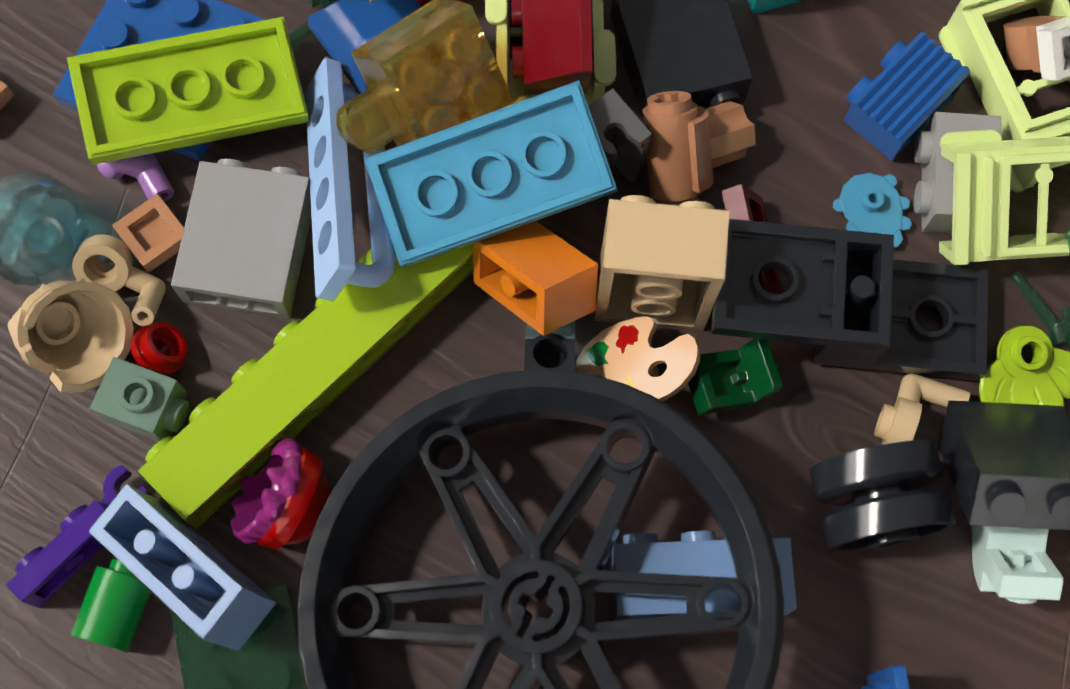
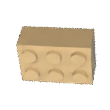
M640 195L625 196L621 200L609 199L599 263L594 321L618 323L636 317L647 316L656 322L657 327L704 331L725 280L729 211L715 210L713 205L702 201H687L679 206L656 204L653 199Z

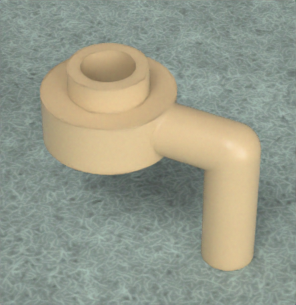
M99 234L85 239L72 262V270L76 279L83 278L85 282L100 283L115 292L125 286L140 293L131 317L140 326L150 325L154 321L165 294V283L160 278L134 267L130 249L118 238ZM98 255L106 256L114 263L103 262Z
M907 374L901 381L895 405L884 404L875 427L874 436L883 439L882 445L911 441L914 438L921 416L922 404L920 399L947 408L948 400L969 401L970 392L917 374Z

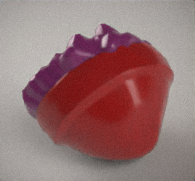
M286 438L278 442L271 452L270 461L261 469L258 475L245 476L241 481V489L244 495L242 497H235L232 501V508L236 512L235 518L231 520L233 535L246 544H255L269 549H279L283 545L297 544L309 540L331 494L323 459L314 452L302 448L298 441Z

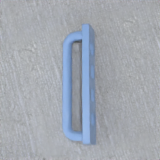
M325 57L306 89L305 98L309 122H307L315 294L316 298L334 301L346 284L375 288L385 284L394 273L395 255L394 247L364 160L372 265L355 262L344 106L354 109L361 117L364 159L385 151L382 115L378 104L373 98L365 102L353 86L342 82L341 62Z

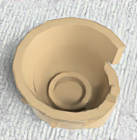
M83 278L75 281L58 280L49 284H42L40 288L28 296L21 308L8 322V330L22 360L39 371L52 373L49 379L60 392H84L100 386L113 357L125 361L131 350L130 345L134 331L129 307L117 292L100 283L85 282Z

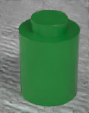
M112 559L108 569L96 566L71 635L129 653L151 590L119 560Z

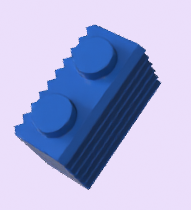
M920 32L909 45L905 44L902 40L898 41L881 61L880 66L884 70L875 80L868 75L864 76L846 98V101L851 106L843 121L890 161H893L917 136L918 131H922L928 125L935 112H940L948 104L971 73L967 66H962L960 60L954 59L951 53L945 52L943 46H938L935 40L929 39L927 33Z

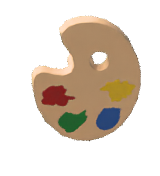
M647 316L636 317L618 322L601 331L593 338L578 356L576 372L597 375L627 384L663 402L683 389L694 376L700 363L701 350L698 341L689 334L679 336L663 347L652 348L651 342L656 331V322ZM666 363L667 369L665 373L658 377L659 369L656 365Z

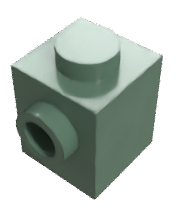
M113 357L89 409L105 423L159 442L163 438L170 436L171 432L177 433L182 428L188 415L189 401L186 400L188 397L187 391L176 379Z

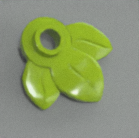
M1024 325L1008 330L1002 336L997 346V360L987 368V375L980 379V401L1064 407L1063 398L1070 399V352L1053 348L1047 334L1037 327ZM1026 343L1030 344L1033 350V358L1030 363H1026L1021 355L1022 348Z

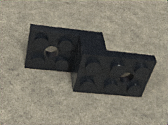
M729 219L725 280L713 307L711 334L815 344L814 364L980 381L981 378L987 375L989 269L893 259L894 235ZM767 269L781 271L788 278L789 290L783 294L768 293L759 283V274ZM924 306L935 309L942 318V329L933 332L923 329L916 321V309Z

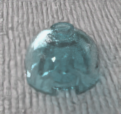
M17 172L2 177L0 179V276L16 285L35 286L41 284L38 277L49 274L58 264H60L64 271L69 269L80 245L91 234V224L85 219V207L83 205L87 204L85 199L71 187L47 173Z

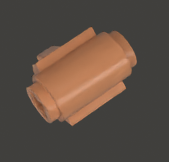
M683 91L660 92L647 98L648 106L643 109V121L646 128L652 133L647 155L650 196L656 199V204L679 206L687 201H699L698 196L703 191L709 189L714 183L713 168L746 157L748 147L756 145L755 124L749 121L741 104L728 101L705 109L692 102L691 94Z

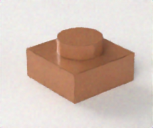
M158 194L112 225L147 273L179 252L184 227Z

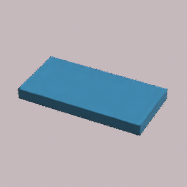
M580 81L570 83L364 159L399 264L403 268L618 192Z

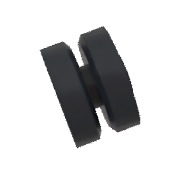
M911 440L873 446L832 457L809 469L817 501L827 505L848 504L831 511L821 520L829 552L872 550L901 545L956 526L949 493L938 489L916 490L933 483L943 474L935 441Z

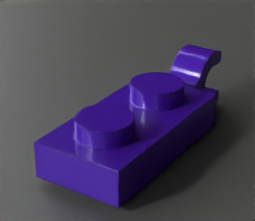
M120 465L108 473L103 484L104 497L101 502L95 499L89 506L81 505L74 509L62 521L60 525L61 533L45 548L43 546L37 547L20 560L15 568L17 574L6 586L21 602L40 608L104 547L89 530L120 493L121 485L132 475L126 467ZM143 485L138 488V490L152 496V493Z

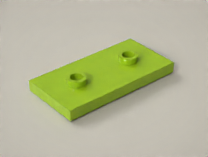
M284 17L67 57L87 155L91 166L309 122Z

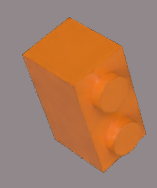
M537 221L473 243V283L542 336L596 310L598 264Z

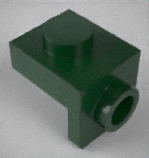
M754 338L739 349L700 354V363L696 373L688 382V386L698 416L753 407L782 389V382L768 341Z

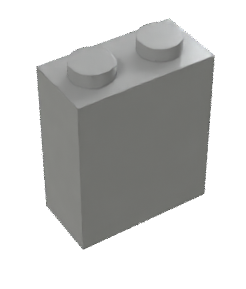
M220 159L218 163L200 161L171 282L172 288L181 301L189 304L290 319L312 217L309 177L303 176L301 172L288 167H274L271 171L252 169L247 164L234 159Z

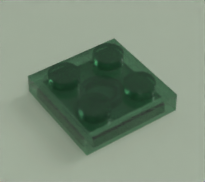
M283 584L262 589L276 604L239 651L202 639L174 611H171L184 689H308L303 672L299 647V631L290 586Z

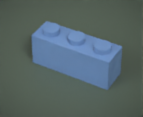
M128 484L124 486L89 530L103 546L202 639L239 651L276 604L271 597L168 505Z
M769 529L781 571L784 615H788L797 609L791 537L774 538V531ZM714 531L685 532L681 534L680 542H658V534L655 533L627 534L623 536V544H614L610 552L611 571L736 578L726 541L716 540V532ZM720 589L709 595L706 600L705 609L712 618L736 617L741 610V602L732 591ZM612 594L614 621L687 614L686 598Z

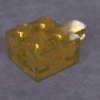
M432 0L350 52L368 89L338 109L336 126L339 135L345 142L367 153H374L393 140L397 146H401L505 108L514 100L472 5L457 0Z

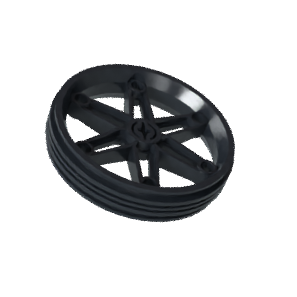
M526 370L500 373L474 379L449 388L415 405L373 438L348 466L332 490L317 520L307 548L298 602L299 647L308 689H362L353 658L351 639L475 646L456 689H483L499 652L510 660L525 665L510 689H538L541 684L544 689H571L555 665L569 660L581 650L600 689H623L602 644L739 631L734 663L725 689H773L779 668L784 635V596L781 571L772 535L762 510L747 482L726 453L701 428L682 413L648 393L597 375L566 370ZM535 419L578 421L606 428L607 430L537 535L533 533L467 439V436L494 426ZM632 438L640 442L643 449L641 455L635 461L622 464L611 458L612 447L621 439ZM449 445H461L463 447V457L460 463L448 470L439 469L437 462L440 452ZM655 453L671 464L691 484L711 511L726 541L736 578L603 571ZM424 463L476 573L353 586L362 549L377 517L396 490ZM605 479L616 486L578 567L569 559L554 552L601 480ZM474 483L524 552V554L510 559L500 568H498L461 492ZM716 590H730L740 599L741 610L733 619L719 621L712 618L706 611V600ZM566 593H568V595H569L570 612H569V604H568L567 600L565 599ZM595 593L686 598L687 614L595 623L597 616ZM547 594L546 603L553 609L551 617L548 620L538 617L533 624H530L533 614L526 609L528 602L531 599L541 602ZM484 596L482 603L484 625L397 621V604ZM369 598L373 608L372 617L368 624L362 628L354 629L349 619L350 609L359 599Z

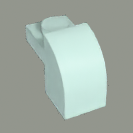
M972 525V561L979 590L997 592L999 597H1004L1009 601L1020 604H1032L1038 599L1060 600L1064 578L1045 552L1049 529Z

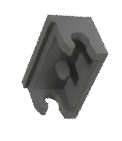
M611 89L588 107L609 167L616 169L619 177L632 186L643 178L652 133L615 90Z

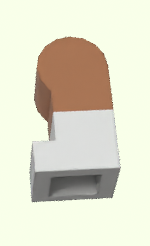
M1035 16L1014 20L1004 25L1009 69H1031L1033 72L1041 73L1042 79L1054 81L1070 77V17Z

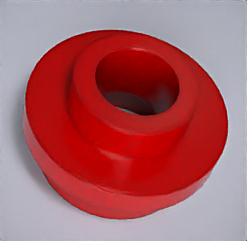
M156 322L148 326H142L131 339V352L140 367L168 377L175 374L184 364L187 343L183 334L171 324Z

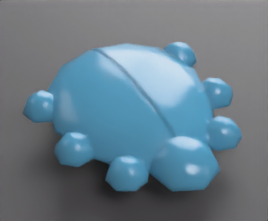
M865 173L853 176L843 185L840 198L833 201V209L836 212H844L845 217L849 220L846 230L894 235V247L900 245L903 240L900 230H909L912 223L909 218L902 216L903 209L909 208L910 201L907 197L899 196L898 191L894 188L897 184L895 176L891 174L880 176L873 173Z

